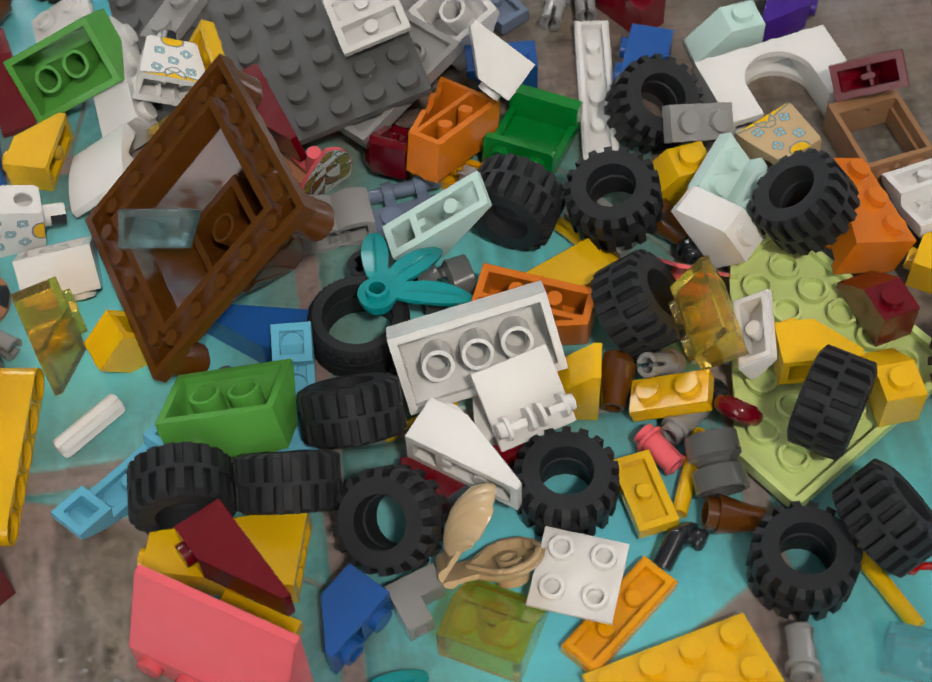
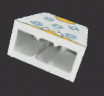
M162 30L157 36H147L138 64L132 98L177 106L205 72L198 46L192 42L178 40L177 34L171 30Z
M0 185V258L47 245L45 227L67 224L64 202L41 205L39 188L37 186Z

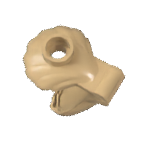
M483 482L470 487L458 498L451 508L444 527V551L435 558L439 581L447 589H454L461 583L473 580L497 582L501 588H516L524 585L531 579L530 572L544 558L546 547L541 548L538 540L517 536L499 539L487 545L472 559L456 563L460 555L473 547L480 539L492 517L494 510L492 506L496 485L493 483Z

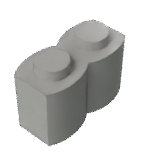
M349 186L331 195H310L332 206L334 226L331 232L321 241L314 242L301 237L305 249L304 254L329 252L340 246L362 245L367 234L377 233L366 187Z

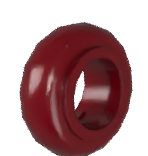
M720 394L714 400V409L718 410L719 414L749 427L751 425L758 426L763 419V414L758 410V407L731 395Z

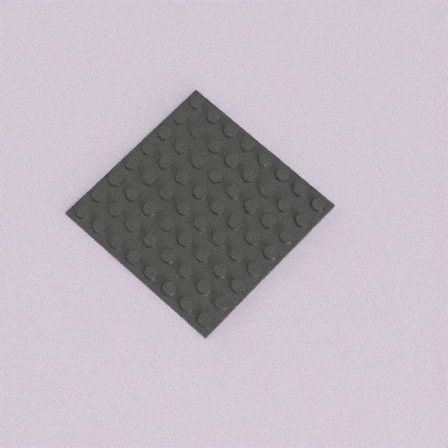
M108 0L112 16L123 25H130L138 36L137 46L141 55L144 43L139 34L165 0ZM207 0L208 3L181 39V41L188 42L201 19L214 22L218 37L222 43L224 55L232 60L236 69L242 71L255 63L258 64L301 145L433 93L409 31L345 58L322 0ZM152 102L157 111L156 121L158 129L176 106Z

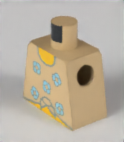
M790 102L737 132L735 138L749 159L762 158L768 167L776 165L780 158L785 155L789 157L797 150L805 152L808 148H814L819 152L822 142L818 133Z

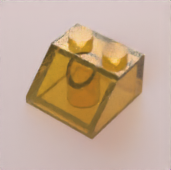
M709 255L704 256L670 286L675 300L669 302V308L677 325L683 323L687 334L686 337L681 338L685 354L689 361L696 360L702 370L710 369L750 354L725 284Z
M55 276L10 294L38 361L54 395L57 396L64 392L87 349L81 334L88 332L70 288L62 291Z
M481 580L465 582L453 594L437 630L438 654L509 681L521 682L549 611L526 606L528 596L501 588L498 585Z

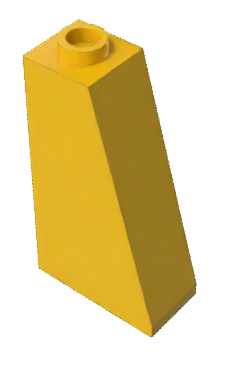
M310 513L249 515L234 518L290 592L293 603H299L313 529ZM174 528L150 532L146 548L142 547L139 551L137 566L141 564L207 595L222 596L224 591L227 590L247 598L204 578L195 565L187 568L174 547L180 543Z

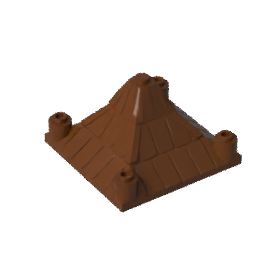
M220 53L85 219L154 380L165 383L172 376L177 377L178 375L207 371L210 366L209 351L204 344L198 343V341L210 329L215 319H218L244 292L249 293L263 287L296 268L301 262L305 250L300 237L318 242L323 240L334 226L332 206L303 192L297 179L293 176L287 161L280 153V149L273 136L269 133L260 113L257 112L256 108L260 105L263 97L261 82L257 78L236 69L232 60Z

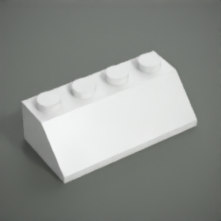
M541 280L386 327L387 343L411 415L420 413L430 397L442 403H454L477 396L478 394L470 374L543 344H546L557 371L568 368L547 293Z

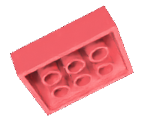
M141 564L137 566L134 571L129 648L137 661L136 667L144 674L155 679H159L163 675L174 680V682H314L299 635Z

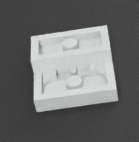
M322 0L345 58L412 30L400 0Z
M124 123L74 156L69 172V200L72 214L77 218L100 202L134 160L128 152L136 132L127 123Z
M932 158L882 174V182L892 202L915 234L922 238L923 234L931 232Z

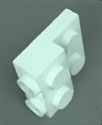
M731 132L719 134L689 183L688 189L692 186H697L743 207L758 229H762L752 217L753 213L750 211V204L754 201L751 195L753 190L758 188L756 183L760 177L765 176L766 170L769 167L762 158L749 159Z

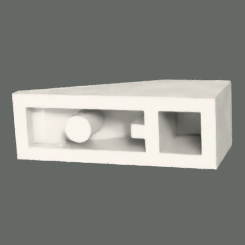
M430 397L405 435L407 457L469 487L483 482L493 483L496 485L495 499L518 510L522 504L521 481L467 414L453 403H442Z

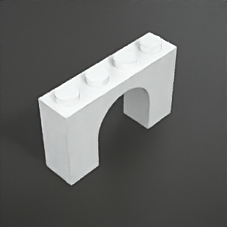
M820 25L783 37L769 39L766 42L746 48H739L719 56L705 58L694 63L693 74L695 73L699 79L695 83L696 86L702 87L704 95L699 100L705 103L732 102L734 138H736L737 132L764 116L762 109L747 86L749 83L765 76H782L792 79L808 91L825 117L827 105L836 102L828 66L847 60L824 25Z

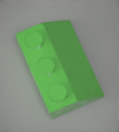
M104 8L81 17L3 62L38 123L59 112L64 113L125 79L122 40Z
M292 359L178 375L154 424L163 444L172 442L209 444L210 447L222 449L223 453L228 454L230 457L264 451L277 452L281 449L289 448L298 423L294 364Z

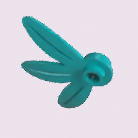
M369 233L364 238L361 245V259L367 280L359 286L357 295L359 303L368 313L373 315L385 314L392 309L396 300L422 305L458 306L471 302L473 296L459 287L444 282L412 281L437 263L442 256V249L426 247L414 250L398 259L391 268H388L389 254L385 239L379 233Z

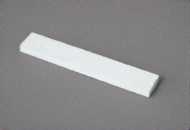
M608 20L574 21L578 100L583 101L580 131L582 158L584 160L589 158L588 153L596 150L597 153L604 152L603 147L612 146V150H619L618 140L614 137L617 131L615 128L609 129L606 122L610 119V116L604 115V106L608 103L604 99L613 83Z

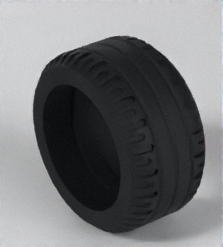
M366 275L347 276L344 279L340 278L338 281H333L332 284H328V287H324L315 296L309 307L307 322H311L314 355L325 369L339 377L360 373H387V371H390L389 368L394 365L387 343L386 331L380 337L360 344L345 343L329 334L331 327L342 317L355 312H367L359 303L357 295L359 286L367 280ZM397 300L389 312L381 315L391 323L390 326L411 320L408 304Z

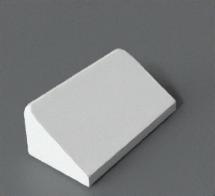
M769 288L733 301L738 369L750 380L758 378L777 360L772 291Z

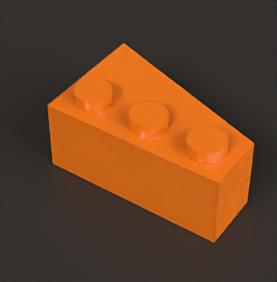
M440 77L435 93H431L428 97L427 107L425 110L422 109L408 132L406 171L437 184L483 149V140L486 133H494L498 127L501 100L496 101L489 95Z
M833 158L858 188L859 194L857 197L860 199V206L855 209L857 216L854 221L848 224V231L845 234H840L836 238L838 241L833 245H826V248L832 249L835 259L831 265L833 274L865 273L871 270L893 272L916 243V239L863 158Z
M483 263L471 301L541 280L547 293L561 345L588 344L597 315L591 295L592 288Z

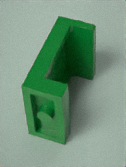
M521 84L511 97L509 109L494 133L487 132L484 136L483 161L487 157L492 158L494 154L500 153L506 156L507 153L515 154L517 157L524 156L530 158L531 161L540 163L545 166L544 169L555 175L580 130L583 101Z

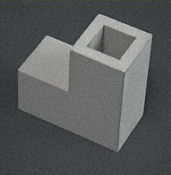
M433 563L384 586L390 592L392 609L410 642L434 630V620L426 605L446 596L445 587L439 581L437 570Z

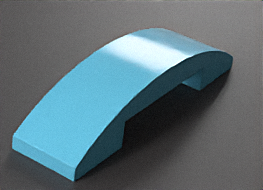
M311 322L270 324L272 361L291 358L294 364L298 420L289 448L281 449L277 452L320 450V448L306 445L304 441L297 393L300 390L316 382Z
M155 425L143 433L144 444L90 490L84 486L79 487L51 511V516L82 540L105 530L128 515L127 466L139 453L147 452V449L154 446L164 445Z

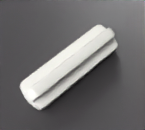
M114 394L106 396L54 439L53 444L56 450L63 457L70 458L125 412L122 401Z

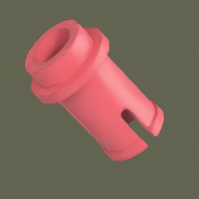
M651 423L647 424L633 439L637 444L636 449L639 452L649 449L654 462L669 476L682 466L686 456L681 454L662 435L663 430L660 426L654 427Z

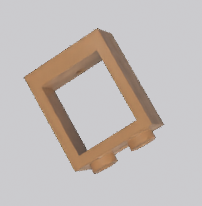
M896 89L827 105L822 129L839 158H863L870 166L871 172L879 184L884 173L932 158V144ZM886 123L904 153L869 163L851 132Z

